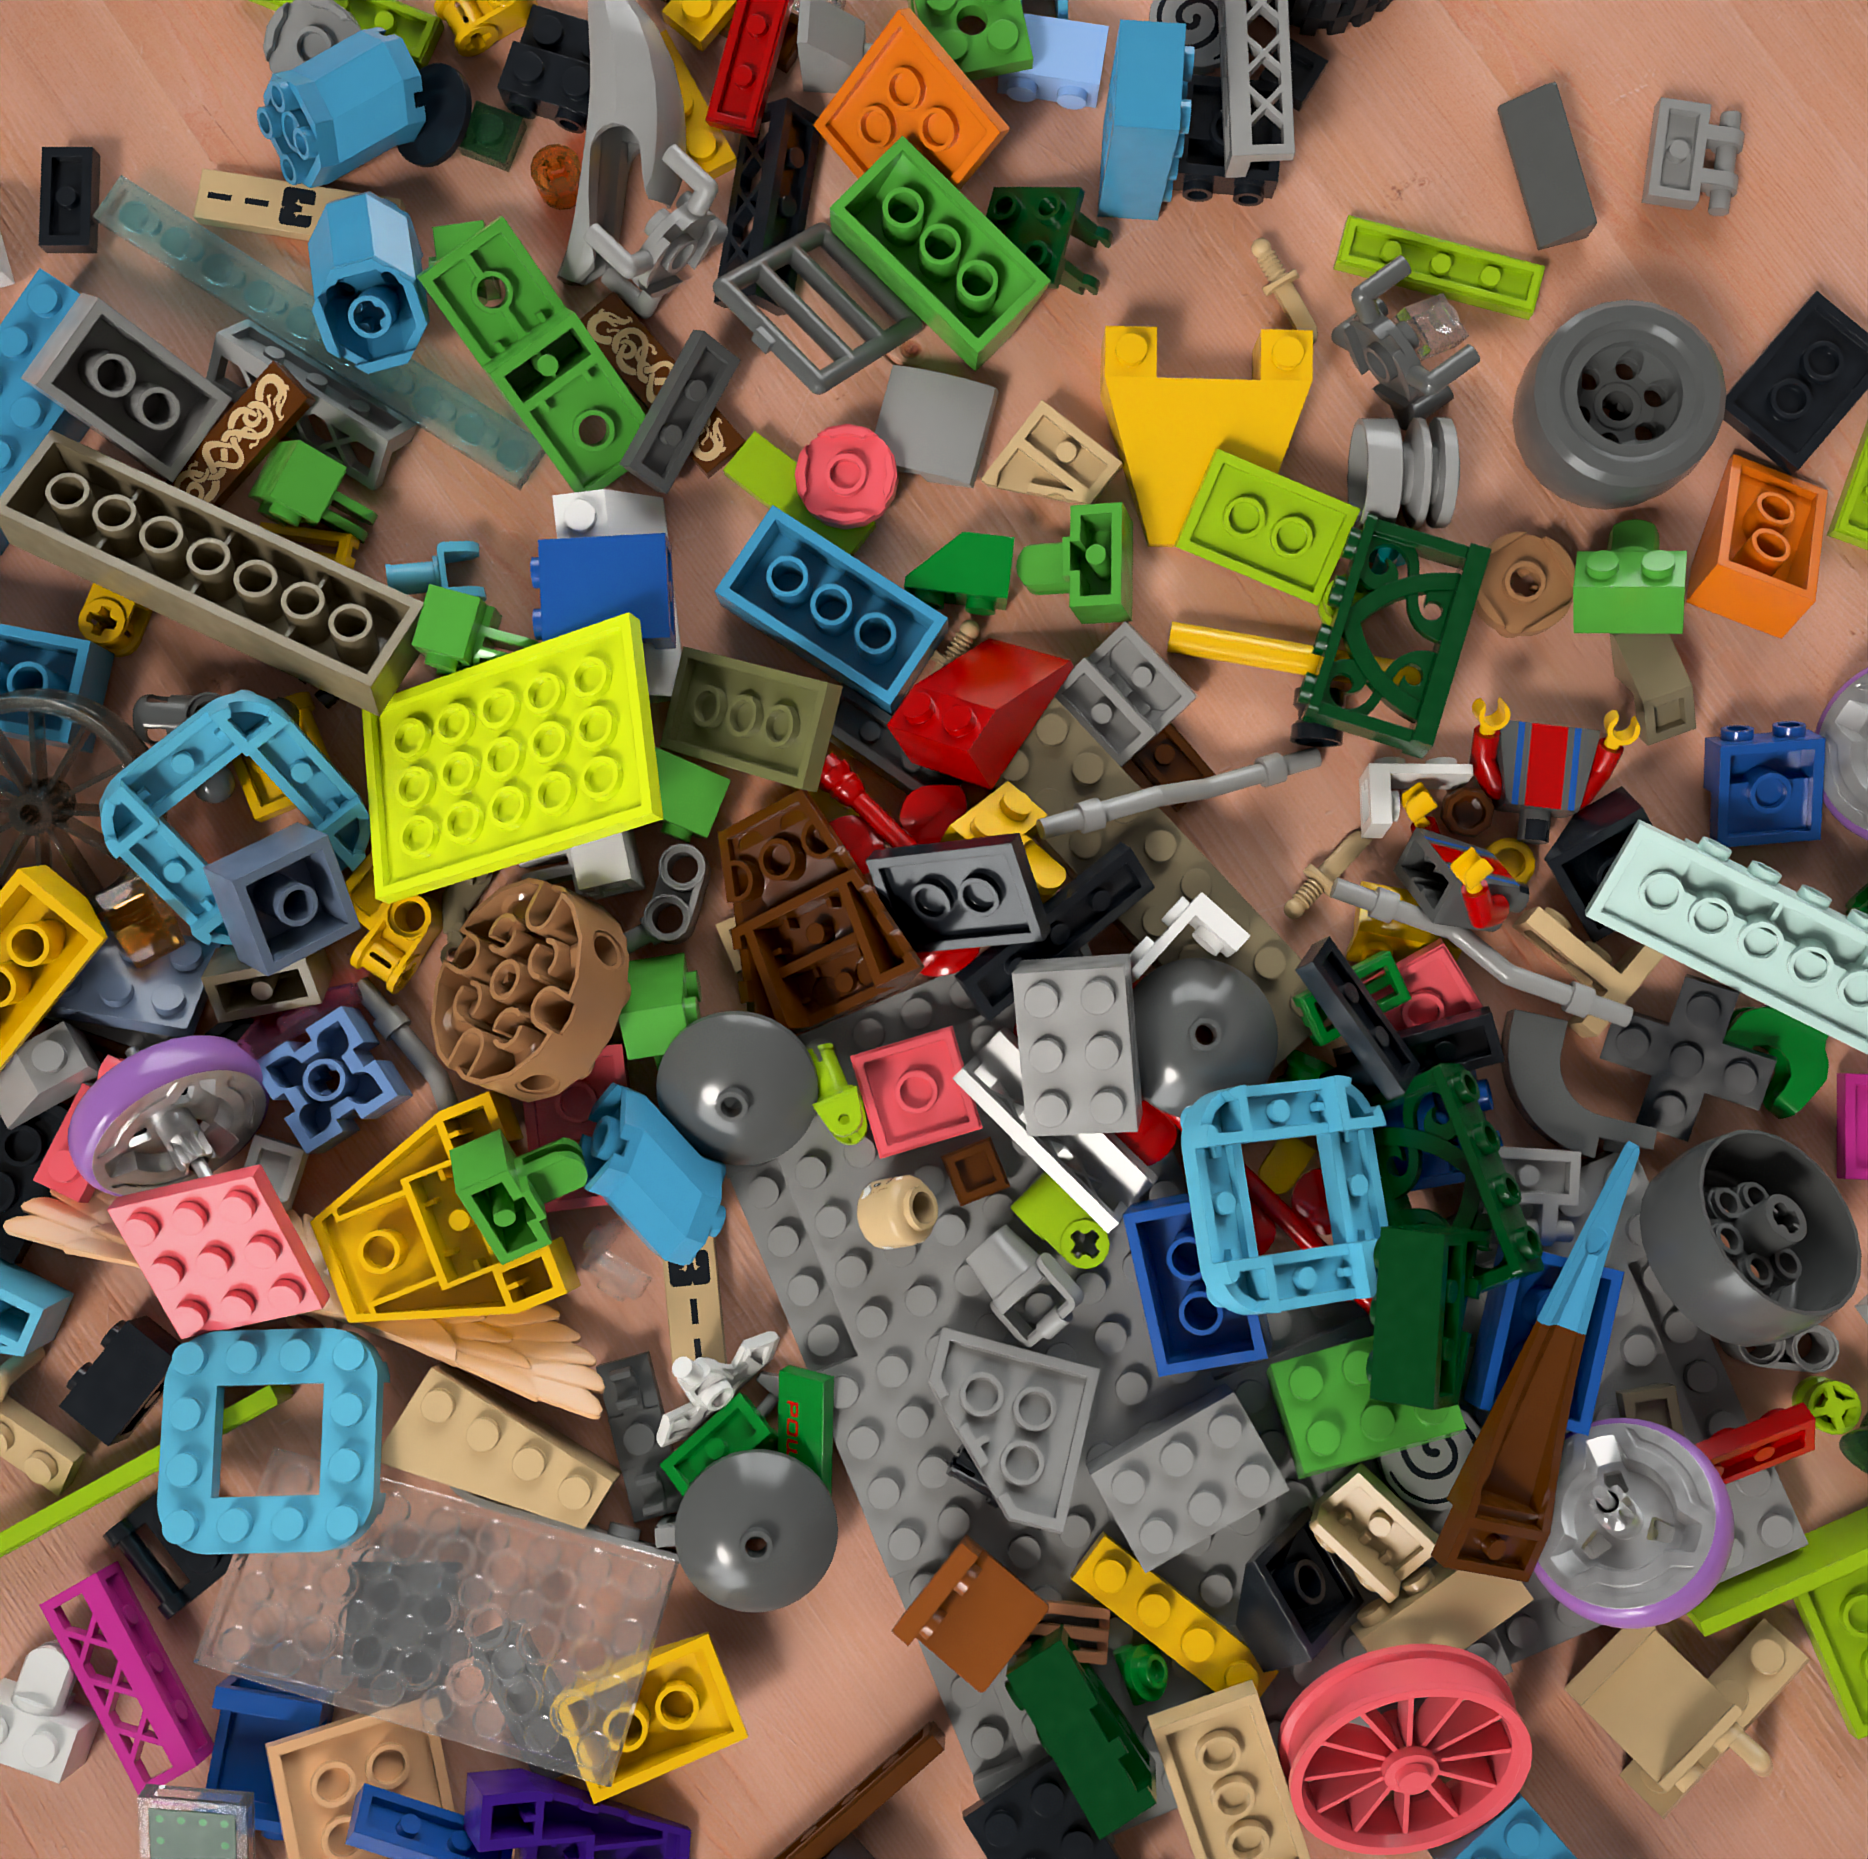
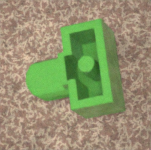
M301 440L279 442L272 449L247 496L260 503L257 510L258 513L286 527L287 524L298 527L300 523H307L313 527L318 522H321L337 532L352 534L362 544H364L369 533L328 509L331 505L345 514L372 526L378 517L372 510L337 491L347 467Z
M1122 502L1070 506V536L1062 537V542L1028 545L1019 554L1016 564L1017 574L1028 591L1034 595L1069 594V607L1081 624L1132 621L1133 521Z
M1638 519L1625 520L1615 524L1608 537L1607 550L1577 551L1573 584L1574 633L1683 634L1687 551L1659 550L1660 539L1656 526L1648 521Z
M429 584L411 645L425 657L424 663L437 668L436 674L443 677L509 654L494 650L495 647L515 652L539 642L499 630L502 615L495 607L488 606L480 597Z
M684 952L629 961L627 981L631 986V995L618 1018L628 1060L654 1056L657 1071L659 1070L664 1053L673 1039L685 1027L701 1018L698 1002L702 1001L699 975L697 970L688 972Z
M498 1129L449 1150L456 1194L502 1265L552 1244L544 1204L584 1187L587 1182L588 1174L582 1149L574 1140L567 1137H562L528 1153L516 1156L501 1129Z

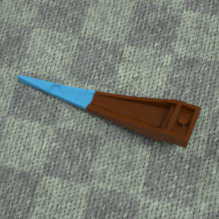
M1631 1141L1625 1144L1446 1498L1453 1506L1431 1553V1556L1444 1568L1529 1582L1551 1533L1566 1427L1584 1341L1609 1247L1640 1154L1639 1146Z

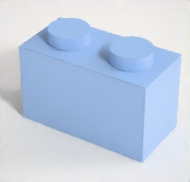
M1024 13L1033 54V69L999 75L997 93L1007 94L1011 99L1020 102L1040 99L1057 102L1060 106L1073 110L1082 109L1085 106L1096 108L1109 26Z

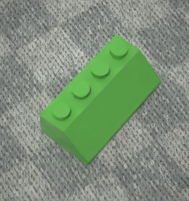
M904 136L899 138L830 207L831 231L975 372L1012 336L1051 283V280Z

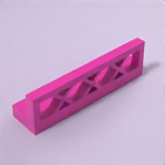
M118 1561L39 1605L140 1798L195 1768L213 1752L214 1743ZM81 1593L92 1612L88 1630L71 1626L61 1607L62 1604ZM99 1629H101L103 1635L98 1634ZM95 1645L112 1650L118 1661L113 1678L95 1672L90 1662ZM124 1677H126L129 1683L123 1681ZM120 1693L135 1697L140 1703L143 1712L139 1726L120 1720L115 1710ZM150 1724H151V1726H152V1728H153L154 1731L149 1730ZM145 1742L162 1746L172 1765L152 1778L140 1758Z

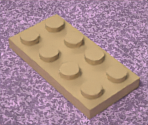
M1252 1679L1147 1716L1195 1859H1311Z

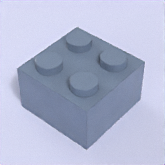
M301 823L292 824L203 867L238 960L267 976L361 929L329 836Z

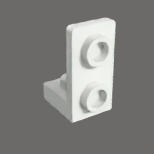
M1383 757L1376 759L1374 763H1369L1359 778L1361 838H1383L1393 822L1398 821L1400 813L1399 792L1391 791V789H1410L1417 783L1422 782L1426 789L1455 790L1460 786L1465 787L1473 777V765L1457 764V760L1451 757L1432 758L1427 760L1425 764L1405 763V759L1401 757Z
M1203 892L1191 902L1182 896L1161 919L1168 926L1155 942L1146 936L1130 953V964L1133 966L1131 968L1132 983L1147 970L1188 923L1195 929L1192 933L1193 938L1206 951L1215 956L1221 952L1228 958L1237 952L1251 935Z

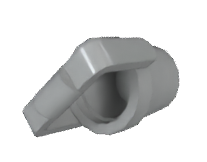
M1006 1224L991 1235L966 1259L993 1299L990 1302L991 1310L1019 1343L1025 1347L1034 1346L1043 1337L1052 1339L1072 1321V1311L1084 1299L1081 1288L1050 1254L1042 1253L1039 1255ZM1047 1278L1067 1301L1064 1304L1059 1303L1037 1322L1036 1329L1033 1331L1013 1306Z

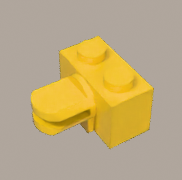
M1009 781L1005 782L953 822L940 841L1020 833L1043 904L1056 894L1066 879L1065 868L1032 841L1037 832L1036 821L1047 817V814Z

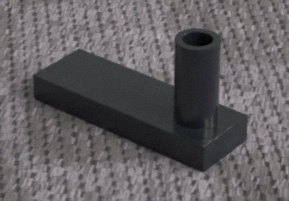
M1328 936L1312 944L1295 971L1357 1057L1321 1073L1319 1079L1334 1075L1347 1076L1352 1078L1351 1084L1359 1091L1377 1085L1387 1101L1406 1093L1420 1067L1419 1062L1331 937Z

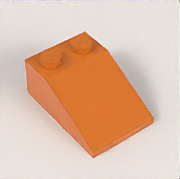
M1733 454L1726 465L1691 565L1686 603L1782 639L1816 602L1828 490Z

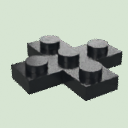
M1686 974L1670 1023L1633 1011L1632 1019L1627 1027L1611 1023L1600 1059L1652 1075L1635 1124L1657 1128V1132L1688 1142L1705 1093L1758 1111L1760 1110L1778 1057L1724 1040L1740 994L1739 991L1729 986Z

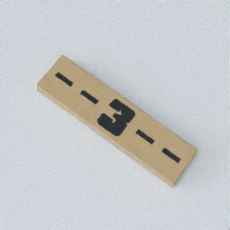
M202 168L193 217L199 224L309 241L327 203L360 193L320 186L309 188L304 184L291 185L287 181ZM379 196L380 198L390 200L399 209L405 211L406 206L402 199Z
M708 1236L706 1244L697 1252L691 1264L682 1266L662 1259L672 1366L677 1358L683 1356L688 1357L692 1361H695L698 1357H709L719 1363L727 1364L715 1237Z

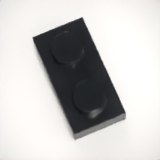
M42 147L38 245L46 253H97L100 155L93 147Z

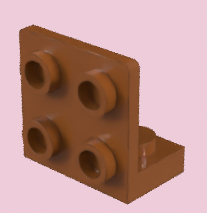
M966 1534L899 1618L891 1632L907 1646L915 1638L918 1639L975 1690L983 1693L1048 1612L1049 1604Z

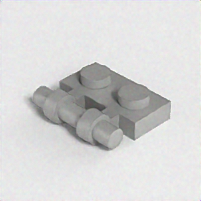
M1661 97L1654 106L1642 203L1692 210L1699 202L1700 192H1704L1706 196L1710 197L1708 207L1710 215L1725 216L1729 214L1731 198L1737 194L1739 181L1738 175L1734 173L1736 156L1742 152L1745 136L1744 132L1740 130L1742 114L1738 111H1725L1720 116L1719 126L1709 124L1710 104ZM1706 149H1711L1715 154L1714 169L1703 168Z
M1501 1146L1498 1153L1506 1172L1513 1176L1519 1186L1522 1197L1520 1203L1533 1204V1214L1529 1219L1525 1218L1527 1225H1530L1538 1234L1542 1246L1550 1247L1554 1242H1571L1575 1233L1574 1225L1571 1221L1558 1220V1205L1579 1206L1581 1152ZM1490 1229L1489 1231H1492L1490 1244H1500L1495 1231Z

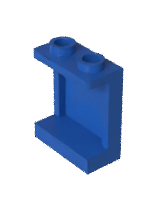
M665 533L538 540L539 557H531L530 561L533 588L540 589L541 608L533 609L532 615L533 631L536 640L544 642L630 612L640 619L643 643H652L656 650L676 648L672 546Z
M233 1672L219 1683L215 1689L212 1708L220 1709V1716L207 1784L203 1798L194 1806V1812L235 1815L236 1830L240 1827L260 1830L261 1835L267 1839L284 1840L265 1743L332 1723L338 1690Z

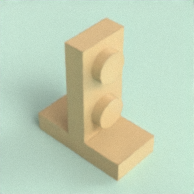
M1538 906L1526 910L1512 925L1515 930L1579 983L1594 988L1596 995L1621 1004H1625L1664 957L1662 953L1646 945L1636 944L1630 946L1616 965L1612 967L1610 965L1612 957L1604 949L1591 941H1586L1584 944L1569 931L1572 927L1570 922L1559 912L1549 907L1543 910ZM1589 1014L1585 1018L1574 1015L1569 1020L1567 1026L1580 1037L1587 1038L1599 1036L1610 1022Z

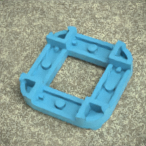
M239 690L235 693L218 697L206 704L120 771L109 782L99 802L104 841L111 854L116 859L120 856L190 926L191 934L207 945L211 942L233 945L203 870V867L209 864L162 815L241 753L246 757L249 755L311 822L307 825L308 827L329 836L341 871L346 867L354 871L366 857L365 849L370 838V817L356 789L279 705L250 690Z
M1334 1075L1320 1079L1251 1086L1240 1085L1207 1093L1193 1105L1186 1107L1182 1111L1180 1117L1182 1127L1181 1147L1201 1275L1206 1285V1294L1214 1306L1224 1307L1241 1315L1272 1314L1353 1299L1372 1298L1376 1294L1378 1269L1374 1263V1247L1380 1237L1381 1227L1388 1226L1372 1128L1386 1126V1121L1380 1105L1370 1106L1364 1095L1351 1084L1352 1078ZM1316 1135L1334 1245L1258 1256L1241 1144Z
M335 1328L213 1331L180 1344L173 1352L172 1361L166 1372L163 1390L157 1509L165 1539L187 1551L211 1555L321 1552L351 1546V1543L363 1536L373 1524L377 1514H382L386 1500V1493H380L383 1390L384 1383H390V1374L387 1362L382 1361L376 1348L359 1333ZM324 1384L319 1495L219 1497L225 1387Z

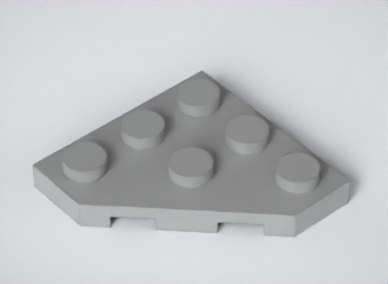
M942 1327L928 1385L1003 1514L1009 1521L1057 1534L1064 1533L1100 1369Z

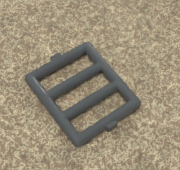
M823 222L809 227L717 278L713 283L715 295L754 333L751 340L765 354L772 351L812 393L817 395L829 391L913 338L923 329L922 319L831 231L829 225ZM821 246L896 324L883 330L807 253ZM789 264L865 343L852 350L774 271ZM756 282L834 362L819 370L741 290Z

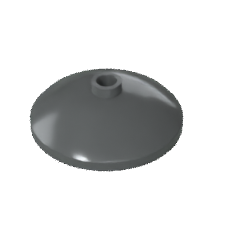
M1187 958L1172 961L1158 967L1146 975L1133 988L1141 1097L1150 1105L1166 1114L1180 1118L1182 1111L1186 1107L1193 1105L1207 1093L1240 1085L1266 1084L1277 1057V1024L1265 995L1244 973L1216 960ZM1198 1026H1207L1212 1031L1213 1039L1209 1045H1202L1197 1041L1195 1031Z
M725 1011L710 1014L685 1027L673 1039L664 1053L656 1083L659 1108L667 1120L700 1155L728 1165L763 1163L791 1149L808 1130L816 1111L812 1104L817 1102L819 1094L818 1076L814 1062L799 1038L779 1022L766 1016L746 1011ZM735 1097L740 1100L742 1107L731 1109L725 1105L724 1099Z
M766 1449L735 1452L714 1461L702 1470L685 1491L678 1508L675 1523L677 1555L685 1574L692 1584L715 1603L742 1612L777 1610L791 1605L807 1595L827 1572L833 1560L838 1539L835 1505L820 1477L798 1459L781 1452ZM758 1536L763 1538L767 1543L766 1546L758 1551L751 1550L746 1545V1542L751 1537Z

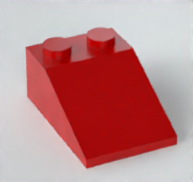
M988 638L915 684L886 726L911 763L992 790L1074 666L1067 659Z

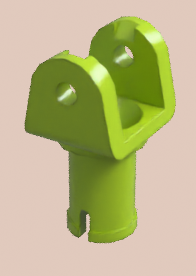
M832 1043L817 1046L822 1057L821 1062H819L813 1049H809L808 1052L817 1071L819 1098L812 1106L837 1141L844 1145L858 1144L867 1135L869 1127L865 1106L858 1086L848 1085Z

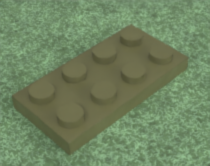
M683 646L660 747L798 789L817 792L843 686Z

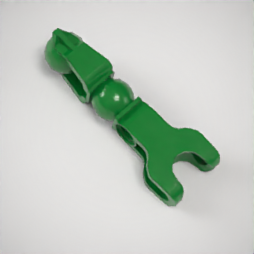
M1868 883L1846 903L1847 911L1845 913L1847 915L1851 909H1857L1868 914ZM1768 1005L1742 1007L1733 1011L1724 1040L1750 1049L1760 1046L1766 1049L1769 1055L1778 1057L1774 1068L1775 1073L1763 1099L1766 1109L1778 1119L1788 1118L1798 1113L1827 1080L1829 1060L1825 1047L1829 1035Z

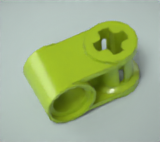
M1045 1171L1010 1206L1014 1213L1043 1241L1046 1240L1067 1262L1076 1268H1094L1102 1263L1108 1255L1110 1243L1107 1232ZM1076 1230L1083 1234L1093 1230L1098 1234L1094 1240L1098 1251L1091 1256L1088 1252L1084 1251L1077 1256L1072 1252L1075 1240L1071 1235Z

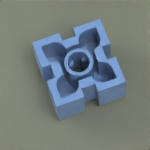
M340 1006L305 1029L312 1040L309 1043L286 1041L257 1060L262 1071V1084L272 1100H289L295 1112L284 1119L306 1154L326 1153L360 1131L354 1118L360 1116L361 1119H378L413 1096L392 1061L374 1059L369 1050L379 1045L380 1042L358 1008ZM330 1070L338 1071L340 1084L337 1090L328 1089L326 1084L327 1081L333 1079L329 1074Z

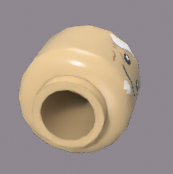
M911 1175L881 1179L869 1183L862 1190L857 1204V1220L864 1237L874 1247L885 1250L913 1246L924 1242L931 1235L938 1217V1204L933 1192L919 1178Z

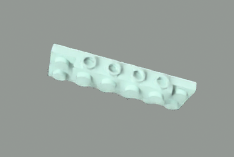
M1638 819L1586 907V917L1868 1055V914L1857 909H1851L1848 916L1829 908L1832 899L1824 893L1804 884L1796 892L1778 883L1782 878L1779 872L1755 860H1752L1748 868L1729 859L1732 851L1728 847L1711 838L1703 836L1698 844L1687 838L1683 841Z

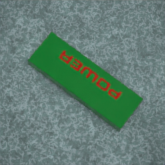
M788 1365L779 1370L778 1452L792 1456L811 1468L823 1481L832 1497L834 1376Z

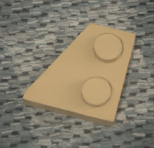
M1041 400L983 475L981 481L991 488L1079 505L1094 504L1123 467V463Z

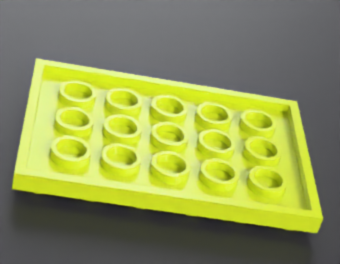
M630 612L394 693L380 717L362 709L375 899L387 904L663 820L640 619Z

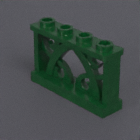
M1369 513L1360 529L1351 527L1341 556L1350 560L1345 577L1336 575L1327 600V605L1335 608L1331 624L1321 623L1312 649V654L1320 656L1315 674L1306 672L1297 697V702L1305 705L1301 720L1308 723H1318L1402 749V753L1422 759L1433 747L1492 549L1471 543L1469 546L1380 520L1378 516ZM1382 547L1397 550L1406 562L1407 577L1398 580V569L1388 558L1385 559L1387 572L1382 575L1373 573L1369 567L1371 553ZM1418 557L1457 568L1456 573L1419 574ZM1359 581L1370 593L1351 606ZM1426 595L1423 603L1424 608L1428 604L1439 606L1441 615L1438 619L1427 620L1421 615L1418 596ZM1406 599V611L1412 626L1422 637L1434 643L1432 652L1421 650L1406 653L1393 661L1384 672L1368 647L1361 624L1379 610ZM1342 637L1350 659H1340L1334 662ZM1407 666L1414 667L1419 671L1421 681L1417 685L1409 684L1405 679V675L1400 680L1398 686L1392 681L1395 675ZM1337 676H1345L1351 681V689L1343 696L1357 694L1365 684L1373 693L1361 706L1346 709L1338 706L1331 698L1330 684ZM1382 701L1388 708L1411 723L1409 728L1368 715Z
M1440 1063L1430 1070L1415 1076L1406 1093L1387 1101L1382 1092L1367 1098L1370 1106L1380 1105L1383 1112L1404 1103V1127L1381 1128L1380 1126L1372 1128L1388 1226L1415 1225L1424 1222L1450 1226L1443 1217L1431 1210L1412 1208L1407 1194L1415 1187L1420 1178L1423 1167L1422 1151L1433 1154L1456 1167L1465 1175V1185L1461 1204L1452 1226L1485 1231L1493 1229L1504 1253L1502 1261L1493 1268L1485 1267L1475 1261L1472 1275L1474 1278L1472 1279L1482 1282L1481 1294L1543 1271L1544 1264L1541 1259L1543 1248L1536 1231L1530 1225H1527L1519 1205L1522 1199L1519 1186L1513 1176L1506 1172L1498 1153L1501 1147L1500 1139L1491 1123L1484 1118L1478 1103L1480 1091L1475 1078L1468 1070H1465L1462 1064ZM1432 1092L1441 1094L1450 1117L1449 1121L1446 1124L1440 1123L1436 1117L1437 1107H1432L1424 1118L1425 1130L1419 1129L1417 1111L1421 1100ZM1458 1137V1140H1459L1460 1144H1458L1457 1142H1455V1141H1453V1140ZM1404 1147H1407L1409 1157L1408 1169L1406 1174L1400 1176L1393 1158L1397 1156L1402 1161H1407ZM1484 1207L1486 1208L1487 1213H1483ZM1478 1247V1250H1480V1251H1492V1250H1493V1249H1491L1490 1247H1489V1248Z

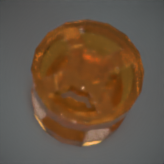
M561 144L543 147L535 154L530 166L531 177L537 186L543 202L551 208L559 210L571 209L576 206L582 168L578 156L568 146ZM562 168H565L563 173H558L556 175L551 173L552 171L554 172L556 170H561Z

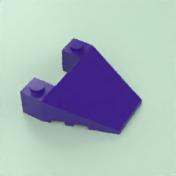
M522 1768L467 1773L463 1828L478 1852L515 1849L514 1859H689L691 1830L688 1826L608 1798L594 1804L588 1791Z

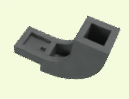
M1517 1009L1507 1011L1501 1040V1048L1505 1061L1501 1062L1505 1085L1519 1113L1538 1134L1559 1148L1581 1152V1156L1595 1158L1599 1139L1604 1140L1602 1150L1621 1154L1628 1141L1638 1145L1641 1149H1654L1657 1128L1595 1114L1585 1109L1571 1096L1564 1084L1560 1067L1561 1052L1568 1021Z

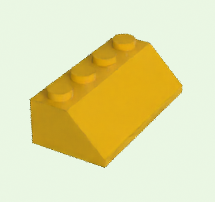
M47 865L18 868L0 891V1072L108 939L89 900Z

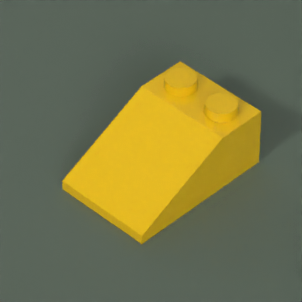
M709 1632L612 1661L560 1684L554 1699L594 1804L748 1738V1732Z

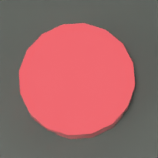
M852 424L828 427L818 433V437L813 439L809 445L806 444L800 452L794 473L797 493L809 513L826 526L844 530L867 526L883 516L895 498L899 482L896 460L888 445L870 429Z

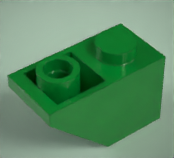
M962 532L906 575L904 590L935 610L943 609L945 603L964 605L966 612L975 615L990 616L996 613V609L1006 610L1015 537Z

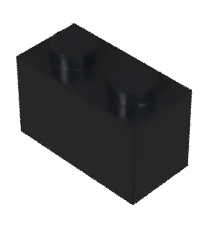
M147 1315L128 1320L127 1322L124 1320L119 1321L102 1339L100 1345L105 1349L94 1363L87 1362L68 1381L66 1387L71 1391L59 1407L107 1446L129 1438L162 1397L164 1380L172 1361L173 1352L182 1343Z

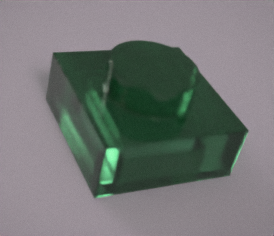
M476 101L471 113L468 130L458 148L462 155L509 172L527 125L523 117Z

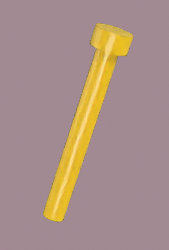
M1174 621L1171 624L1167 652L1304 676L1306 672L1315 674L1320 656L1312 654L1313 645ZM1337 650L1334 662L1340 659H1350L1347 651ZM1374 656L1384 672L1396 660ZM1407 666L1400 670L1392 680L1398 686L1400 680L1405 675V679L1409 684L1417 685L1421 681V675L1416 668ZM1337 676L1333 679V681L1351 683L1349 678L1345 676Z

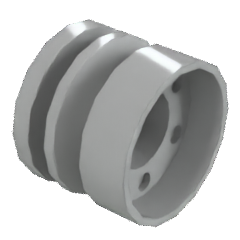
M1413 417L1408 424L1405 438L1402 442L1401 430L1397 419L1358 418L1354 424L1350 440L1347 474L1348 504L1361 509L1353 527L1360 529L1368 513L1378 516L1380 520L1395 524L1400 505H1402L1405 522L1411 529H1419L1425 520L1427 526L1431 528H1446L1451 522L1455 510L1460 481L1459 445L1453 420L1448 417H1434L1428 426L1426 419Z

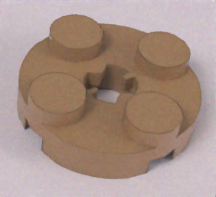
M1512 532L1497 538L1487 547L1492 550L1474 609L1479 617L1489 627L1495 629L1499 635L1505 638L1537 635L1551 628L1568 612L1572 604L1575 567L1568 553L1555 540L1546 536L1541 539L1535 535H1525L1527 532ZM1517 572L1521 578L1528 575L1533 578L1535 585L1529 588L1530 591L1534 592L1532 596L1525 597L1522 593L1516 594L1512 590L1511 584L1514 582L1510 579L1512 573Z

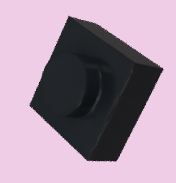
M1290 38L1293 108L1300 111L1323 75L1328 60ZM1276 49L1272 56L1278 61ZM1266 67L1258 79L1261 81L1279 82L1278 78Z

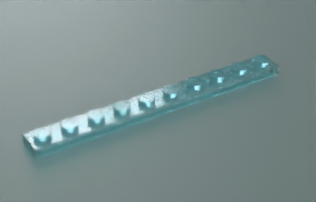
M121 175L94 213L93 217L103 227L417 424L420 428L518 490L522 489L544 456V450L532 434L412 358L407 364L367 374L354 367L356 364L344 357L340 359L327 352L312 313V307L315 303L314 296Z

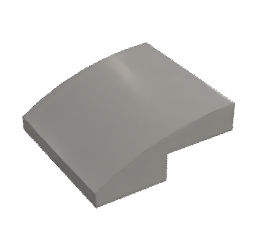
M893 365L875 433L888 445L893 453L897 472L919 474L927 482L974 488L999 391L996 387L946 373Z
M1125 621L1089 657H1084L1072 669L1055 697L1119 766L1123 767L1182 713L1198 695L1128 621Z

